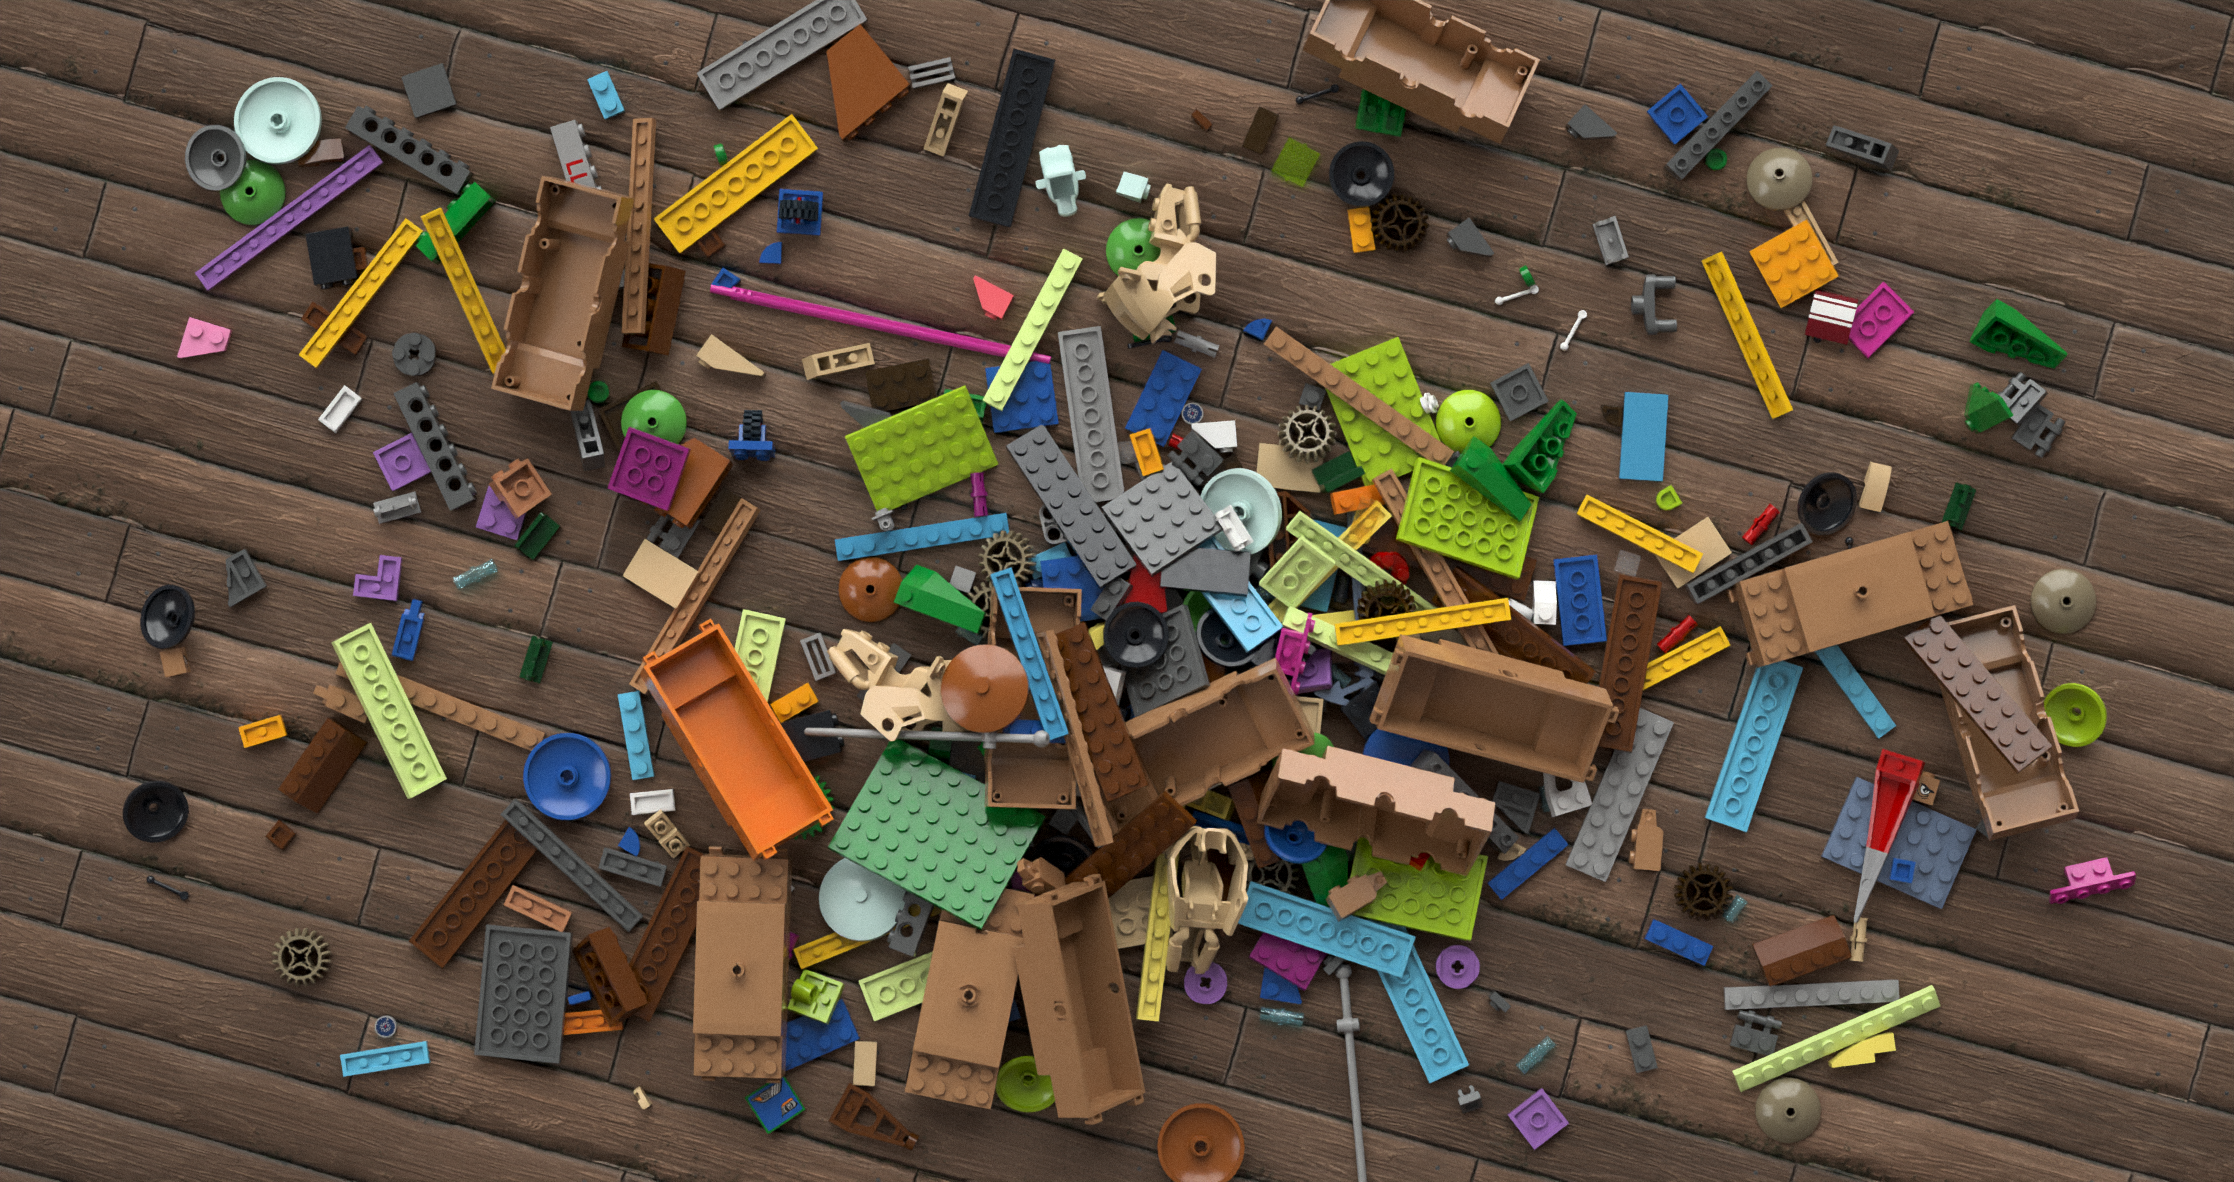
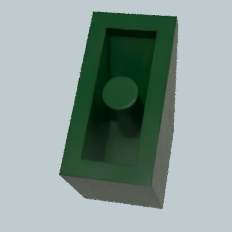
M933 726L932 731L942 732V728ZM930 740L928 755L949 765L953 741Z

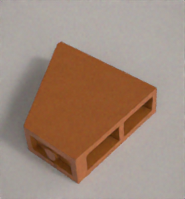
M861 24L827 50L839 136L843 141L846 139L850 141L859 134L857 131L863 125L868 127L876 120L874 116L880 111L882 113L888 111L893 106L891 102L897 97L899 100L909 93L908 89L911 86Z
M696 438L681 444V446L687 447L691 451L670 511L656 507L654 510L664 518L666 515L673 518L672 523L681 529L685 526L691 530L734 465L729 459ZM638 500L639 502H641V503L644 504L645 506H648V503H645V502H642V501Z

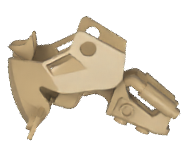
M1166 184L1158 198H1154L1152 210L1155 211V216L1150 219L1148 231H1152L1149 243L1161 249L1159 258L1154 262H1143L1136 270L1120 267L1118 278L1110 285L1106 292L1097 295V300H1101L1103 304L1108 305L1118 321L1131 333L1142 340H1145L1150 334L1152 345L1161 336H1171L1172 333L1168 330L1176 331L1177 328L1166 319L1168 316L1178 311L1196 314L1199 311L1201 294L1212 296L1215 293L1216 253L1194 242L1200 233L1201 217L1198 195L1192 186L1186 187L1183 191L1172 188L1171 184ZM1176 206H1177V215H1178V228H1179L1178 230H1177L1176 214H1175V207H1176ZM1202 275H1207L1210 278V285H1202ZM1194 293L1195 301L1191 304L1186 303L1184 298ZM1176 303V307L1170 310L1173 304Z
M843 629L841 632L842 638L837 647L833 646L827 651L830 655L829 659L848 683H852L858 689L868 690L865 694L860 714L889 741L897 740L901 730L923 731L926 725L937 721H943L942 732L969 731L957 724L949 716L942 702V677L952 660H944L943 657L937 656L931 667H917L911 674L902 675L895 670L898 657L889 652L890 647L881 642L875 643L871 640L872 636L865 631L857 632L850 629ZM853 651L856 652V654L867 665V667L860 661V659L853 653ZM907 717H913V719L905 721ZM885 719L894 724L891 731L884 729L883 722ZM916 723L915 728L912 730L907 729L905 727L907 725Z
M1193 826L1161 853L1165 855V859H1169L1167 867L1169 919L1173 931L1176 932L1169 939L1165 964L1168 971L1177 972L1181 961L1191 962V965L1195 968V974H1204L1209 970L1220 947L1219 939L1214 930L1216 928L1223 929L1228 936H1232L1247 905V860H1253L1254 856L1250 845L1239 843L1236 835L1226 828L1205 829L1200 826ZM1191 841L1192 861L1187 860L1184 863L1182 873L1183 898H1181L1177 886L1175 858L1185 843ZM1210 848L1218 849L1223 854H1227L1228 851L1229 864L1236 865L1227 901H1221L1223 883L1218 869L1214 863L1208 862L1207 850ZM1204 934L1206 943L1198 957V948Z

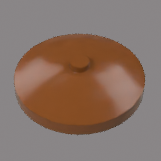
M977 645L963 650L952 659L942 677L941 697L947 713L957 724L976 733H994L1009 727L1021 716L1029 698V679L1025 668L1012 653L994 645Z
M1193 1103L1179 1108L1167 1118L1158 1136L1157 1150L1159 1161L1163 1170L1174 1182H1228L1237 1173L1244 1157V1138L1237 1121L1226 1110L1209 1103Z

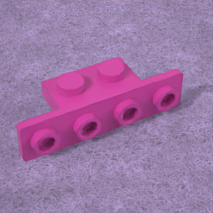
M1309 612L1304 632L1282 628L1275 655L1284 674L1293 676L1291 688L1295 695H1298L1300 682H1297L1298 674L1303 675L1305 662L1302 661L1303 653L1308 654L1310 641L1307 640L1308 632L1313 633L1316 621L1311 620L1313 613Z
M2107 857L2066 866L2064 872L2069 886L2051 890L2049 901L2050 904H2062L2070 899H2084L2092 894H2106L2111 890L2119 888L2127 889L2135 884L2136 874L2133 871L2113 876Z

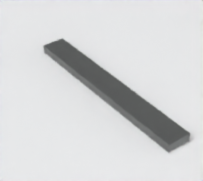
M516 798L500 814L625 930L629 932L644 916Z

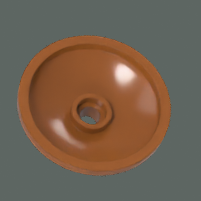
M877 557L858 559L845 569L840 578L839 597L841 603L850 615L866 622L884 620L891 616L900 606L894 603V600L902 582V577L898 570L884 559ZM868 585L874 586L873 593L866 591Z

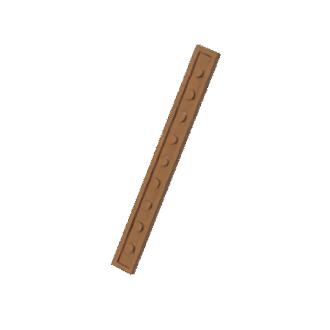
M654 118L633 119L629 197L634 198L627 227L626 240L630 244L625 260L622 334L625 335L645 334L656 119Z
M1275 327L1264 343L1267 348L1425 459L1445 465L1454 453L1449 447L1278 327Z
M1391 468L1373 478L1372 482L1399 527L1407 494ZM1409 544L1444 607L1470 604L1442 555ZM1482 624L1457 628L1467 646L1498 654Z
M742 498L740 499L699 567V576L679 609L675 608L647 655L655 651L659 658L681 644L761 510ZM642 662L629 684L649 696L651 692L640 676L643 666L646 665L645 662Z
M1053 629L1035 634L1069 732L1064 738L1095 847L1113 843L1112 829L1108 824L1106 808L1102 803L1100 787L1096 782L1094 766L1090 761L1088 745L1082 733V723L1077 715L1076 702L1071 694L1070 681L1066 676L1064 660L1058 648V639Z
M340 661L335 674L349 679ZM396 674L410 704L530 751L544 740L545 732Z

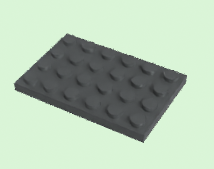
M486 925L474 1055L561 1063L573 933Z

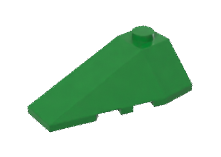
M1998 299L1983 312L1970 338L1972 344L1987 352L1994 354L1996 351L2006 353L2008 357L2014 359L2015 356L2028 359L2030 363L2055 368L2067 356L2065 350L2016 309Z
M1978 382L1970 385L1964 413L1966 421L1964 422L1971 432L1981 433L2013 416V413L2001 396L1993 391L1990 393L1986 387L1982 388Z
M1563 399L1556 403L1503 462V466L1515 480L1540 493L1545 492L1556 476L1559 458H1562L1564 453L1562 450L1566 438H1569L1577 415Z
M1473 436L1450 471L1520 522L1532 504L1492 449Z
M917 564L902 580L894 600L896 604L977 634L980 632L986 615L983 610L960 593L939 573Z
M1327 845L1324 852L1317 859L1308 863H1302L1316 903L1330 907L1325 900L1330 895L1328 891L1338 885L1341 888L1348 885V856L1346 850Z

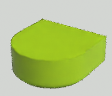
M1672 485L1661 490L1656 496L1657 506L1665 511L1672 510L1682 504Z

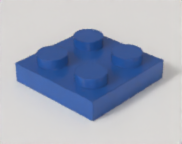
M1681 84L1646 112L1673 145L1708 117Z

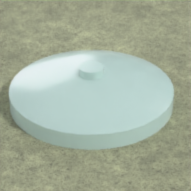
M283 77L264 79L251 86L239 100L234 116L235 132L242 140L245 150L256 159L269 164H287L303 157L315 145L322 125L321 110L314 95L299 82Z
M1233 468L1217 474L1205 485L1200 497L1212 513L1215 514L1231 505L1254 542L1239 552L1256 553L1267 547L1275 539L1282 520L1281 503L1275 489L1263 476L1249 469ZM1223 531L1215 535V538L1225 550L1235 551Z
M844 858L827 872L822 881L819 892L820 910L827 924L840 936L853 941H872L885 936L897 925L898 922H895V918L899 909L903 910L905 905L903 897L906 890Z

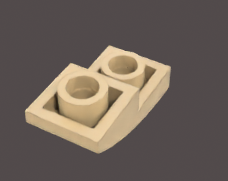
M1870 462L1864 479L1865 487L1859 501L1860 508L1881 512L1892 468L1890 466Z
M661 809L644 822L645 826L658 839L661 846L672 858H675L684 851L686 846H690L685 837Z

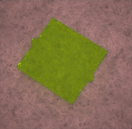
M1289 137L1271 171L1284 177L1285 181L1289 180L1303 187L1320 153L1307 147L1306 143L1301 144Z

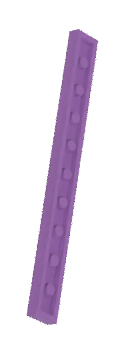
M369 145L199 269L195 274L205 288L210 291L384 164V162L373 147Z

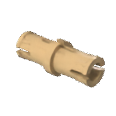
M1860 917L1859 921L1853 925V934L1850 936V941H1852V957L1849 960L1864 962V947L1868 939L1865 938L1868 918Z

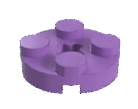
M1451 945L1443 949L1437 957V975L1448 987L1455 989L1465 988L1479 974V960L1475 953L1466 946ZM1457 960L1460 961L1461 965H1464V968L1460 969L1459 973H1456L1455 969L1451 968L1452 964H1455Z
M1212 962L1209 970L1204 974H1195L1193 966H1190L1184 977V988L1187 995L1193 1001L1201 1004H1212L1220 1000L1226 991L1227 976L1222 967L1217 963ZM1202 977L1206 979L1211 978L1209 982L1211 986L1209 988L1199 985L1202 982Z

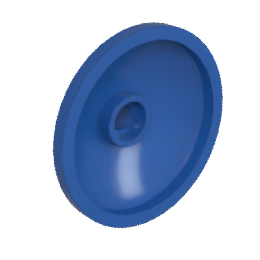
M1294 821L1291 826L1285 825L1283 830L1264 825V836L1269 848L1285 861L1299 864L1311 862L1317 859L1327 846V844L1315 842L1314 832L1309 831L1307 825L1302 821Z

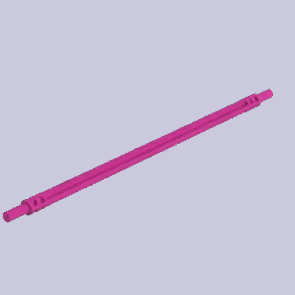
M711 284L710 293L728 296L732 300L1000 357H1006L1011 348L1010 345L734 286L733 288ZM1033 353L1029 361L1049 364L1051 356Z

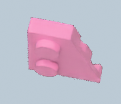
M189 317L177 357L186 358L224 352L227 350L232 330Z

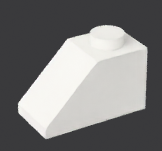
M1235 420L1191 424L1192 430L1214 449H1220V453L1233 452V448L1237 447Z
M1533 581L1532 623L1556 625V582Z

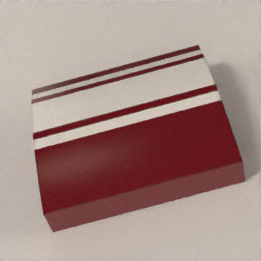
M1816 289L1804 335L1847 345L1858 299Z

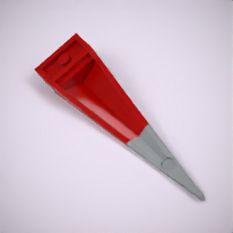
M1882 749L1875 773L1871 816L1854 923L1859 921L1919 787L1920 777L1925 765L1924 761Z

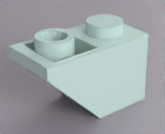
M1124 172L1116 194L1141 203L1142 198L1147 199L1151 185L1148 184V178Z

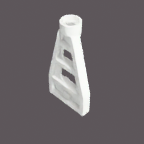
M1543 773L1545 796L1552 817L1592 805L1585 782L1581 783L1571 780V789L1558 791L1555 775Z

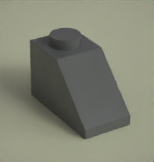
M1585 104L1566 124V127L1569 128L1567 132L1575 139L1578 137L1581 140L1612 139L1617 134L1615 130Z
M1470 218L1447 233L1449 238L1446 240L1453 250L1457 249L1461 253L1491 257L1494 254Z

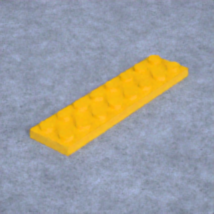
M791 114L660 213L654 220L681 254L701 237L716 228L812 155L818 148Z

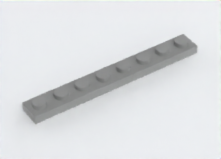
M1898 979L1786 984L1771 987L1768 985L1723 987L1725 1010L1894 1002L1899 999Z

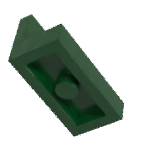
M1349 451L1312 469L1314 478L1322 493H1328L1365 474L1362 466H1356Z
M541 512L514 547L520 549L532 560H535L561 526L548 515Z

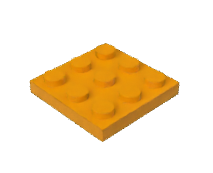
M1808 219L1749 251L1781 308L1839 276Z

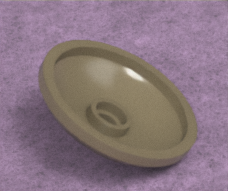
M1773 148L1762 152L1752 161L1747 172V187L1752 198L1762 207L1775 211L1788 210L1798 206L1808 196L1812 187V171L1806 159L1796 151L1787 148ZM1779 171L1783 173L1781 177H1778L1775 174Z
M2071 569L2052 570L2044 574L2034 585L2030 598L2031 610L2037 622L2045 629L2059 634L2073 633L2083 628L2091 620L2096 608L2095 591L2090 581L2077 571ZM2065 597H2068L2070 600L2068 605L2063 603Z
M1785 1077L1770 1082L1762 1089L1756 1101L1755 1115L1760 1128L1770 1138L1783 1143H1794L1805 1139L1815 1130L1820 1120L1821 1105L1816 1092L1811 1086L1802 1080ZM1793 1108L1794 1113L1790 1116L1787 1115V1109Z

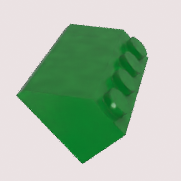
M476 182L473 184L468 183L461 191L463 195L458 200H452L446 208L448 211L444 214L457 243L461 241L496 202ZM424 231L418 237L417 241L419 243L416 247L429 260L439 265L441 260L428 232Z

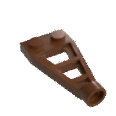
M851 1082L848 1084L829 1119V1122L847 1132L903 1146L912 1151L919 1138V1135L909 1131L869 1092L853 1085ZM864 1105L869 1106L876 1113L877 1119L872 1126H864L856 1122L855 1118L860 1108ZM882 1119L888 1120L895 1126L893 1135L888 1136L877 1131V1127ZM908 1135L909 1138L905 1143L903 1139Z

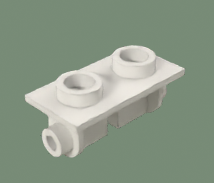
M1231 505L1214 514L1215 520L1222 526L1223 532L1235 551L1239 552L1254 542Z

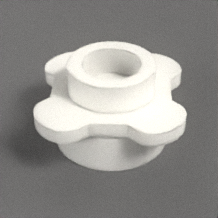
M1429 392L1425 393L1424 397L1420 398L1424 411L1427 414L1430 412L1436 413V407L1439 406L1436 397Z

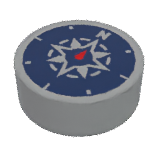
M1188 403L1182 409V418L1188 424L1199 423L1203 418V409L1197 403Z
M382 1016L375 1022V1031L380 1037H390L397 1031V1022L391 1016Z

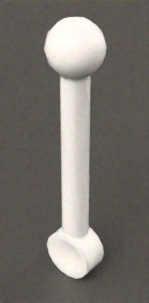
M1533 285L1528 290L1503 298L1497 297L1495 303L1502 305L1505 301L1526 294H1536L1539 288Z
M1581 310L1578 312L1577 321L1565 342L1560 345L1561 350H1568V344L1581 320L1587 316L1586 311Z

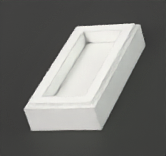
M344 385L318 420L337 433L362 401V398Z
M674 789L630 793L632 815L657 813L660 809L663 812L676 811Z

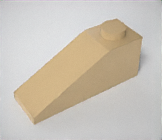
M949 83L946 85L924 146L925 150L944 157L968 93L967 90Z
M712 334L696 355L700 358L699 363L708 370L712 366L716 370L764 377L766 374Z
M870 343L814 354L802 359L807 380L875 364Z

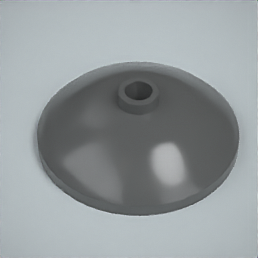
M209 125L199 129L190 138L185 151V164L189 175L199 186L208 190H223L234 185L242 176L246 165V151L242 140L233 130L221 125ZM222 154L224 155V161H223V162L221 161V155H222Z

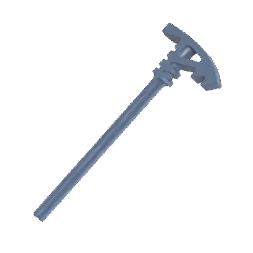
M1359 510L1346 512L1348 528L1360 517ZM1362 546L1357 550L1361 555H1363ZM1352 577L1355 621L1359 620V613L1357 612V607L1359 606L1358 599L1362 598L1361 593L1365 591V585ZM1354 662V666L1359 667V671L1355 672V676L1359 677L1360 681L1343 689L1340 688V682L1337 681L1329 690L1314 691L1313 695L1324 699L1326 702L1343 706L1350 701L1344 699L1345 695L1358 689L1362 691L1374 681L1377 683L1376 680L1372 679V676L1376 675V671Z

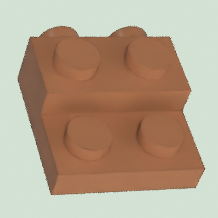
M519 458L508 465L510 468L504 473L500 470L491 476L493 481L489 483L499 501L505 502L515 519L552 495L528 458L522 461Z

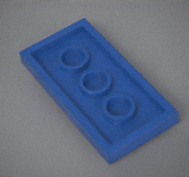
M1162 350L1125 429L1137 433L1151 428L1156 444L1164 447L1202 369Z
M1597 555L1554 559L1553 564L1563 646L1607 641Z
M843 998L838 1001L828 1025L805 1016L787 1022L786 1071L860 1039Z

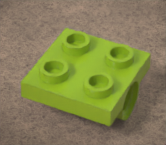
M804 969L800 979H797L792 987V998L787 1009L828 1025L845 985L842 982Z

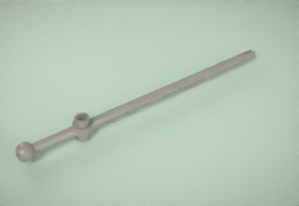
M806 728L804 730L807 736L887 739L876 729ZM901 730L897 738L983 742V748L996 749V742L1034 743L1037 747L1043 748L1050 741L1049 734L1043 730L1037 731L1035 734Z
M1340 964L1335 969V975L1340 978L1343 1019H1337L1338 1033L1344 1032L1358 1182H1367L1353 1031H1360L1359 1018H1352L1348 977L1351 976L1352 969L1349 964Z

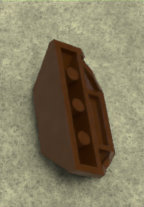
M1287 491L1276 492L1281 503L1282 520L1278 534L1269 544L1270 569L1298 540L1297 537L1286 530V526L1299 511L1311 518L1310 511Z

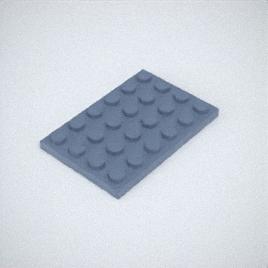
M1855 777L1821 856L1862 874L1874 784ZM1912 801L1877 881L1942 909L1977 829ZM1893 858L1916 862L1912 883L1889 879Z

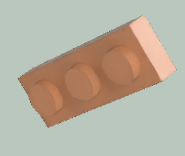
M515 885L512 886L504 903V906L560 932H564L573 913Z

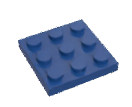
M1028 362L1003 411L990 406L994 433L1034 428L1040 425L1059 424L1050 363ZM1001 366L985 368L988 389Z
M1078 556L1040 561L1044 588L1082 589L1080 622L1102 619V617L1090 609L1105 586L1101 589L1098 588Z

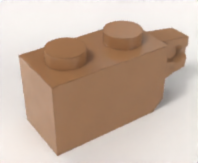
M319 685L316 686L313 694L324 698L322 703L326 707L363 723H369V719L356 693L339 686L329 685L328 689Z
M1642 809L1638 825H1635V829L1631 830V842H1634L1633 851L1629 852V864H1632L1633 869L1660 871L1663 831L1660 827H1657L1656 810Z
M1042 857L1032 862L1024 858L1018 861L1017 871L1022 877L1023 886L1037 896L1065 886L1064 873Z
M1381 871L1370 876L1365 874L1359 877L1357 874L1347 880L1348 885L1342 888L1338 885L1328 891L1330 895L1325 900L1339 922L1375 900L1376 892L1387 883Z

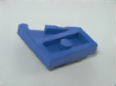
M1264 967L1260 998L1296 1004L1302 1003L1297 986Z

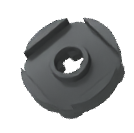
M415 332L406 334L398 339L392 350L394 363L406 375H425L435 365L436 347L432 340L425 335ZM412 349L420 351L418 354L420 358L418 360L415 358L410 359L409 356Z

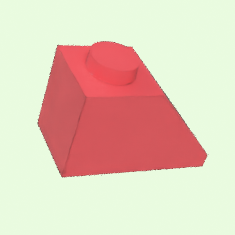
M975 275L973 280L982 309L986 311L985 316L995 321L997 318L1002 320L1014 295Z

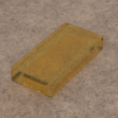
M1362 496L1347 537L1368 544L1383 503Z

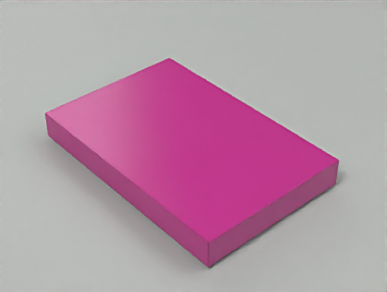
M1882 282L1856 308L1848 340L1868 359L1914 311L1885 282Z

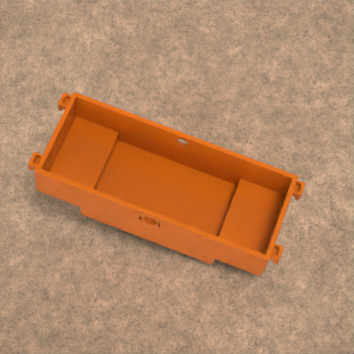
M709 619L699 625V629L703 633L658 658L655 651L644 656L642 661L646 665L643 666L640 676L662 710V718L728 826L732 825L753 861L762 856L766 861L777 854L775 848L817 823H820V827H823L834 819L831 815L833 809L720 624L714 625L713 621Z

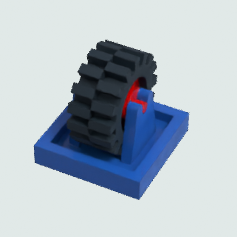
M780 189L777 233L821 236L823 192Z
M744 410L743 424H739V441L729 440L728 449L731 456L735 457L736 460H748V457H757V460L769 461L770 457L775 458L776 449L773 442L766 441V425H763L762 410Z

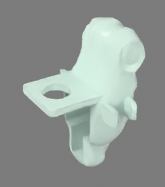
M1058 145L1053 148L1047 147L1039 152L1044 179L1037 180L1036 187L1038 189L1046 188L1050 200L1056 204L1060 216H1072L1077 212L1078 180L1086 178L1085 171L1075 172L1073 158L1068 145Z

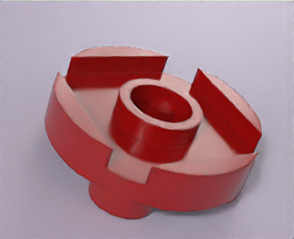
M1381 551L1369 559L1381 569L1389 570L1391 568V576L1406 585L1410 574L1407 561L1401 554L1395 551L1385 553Z

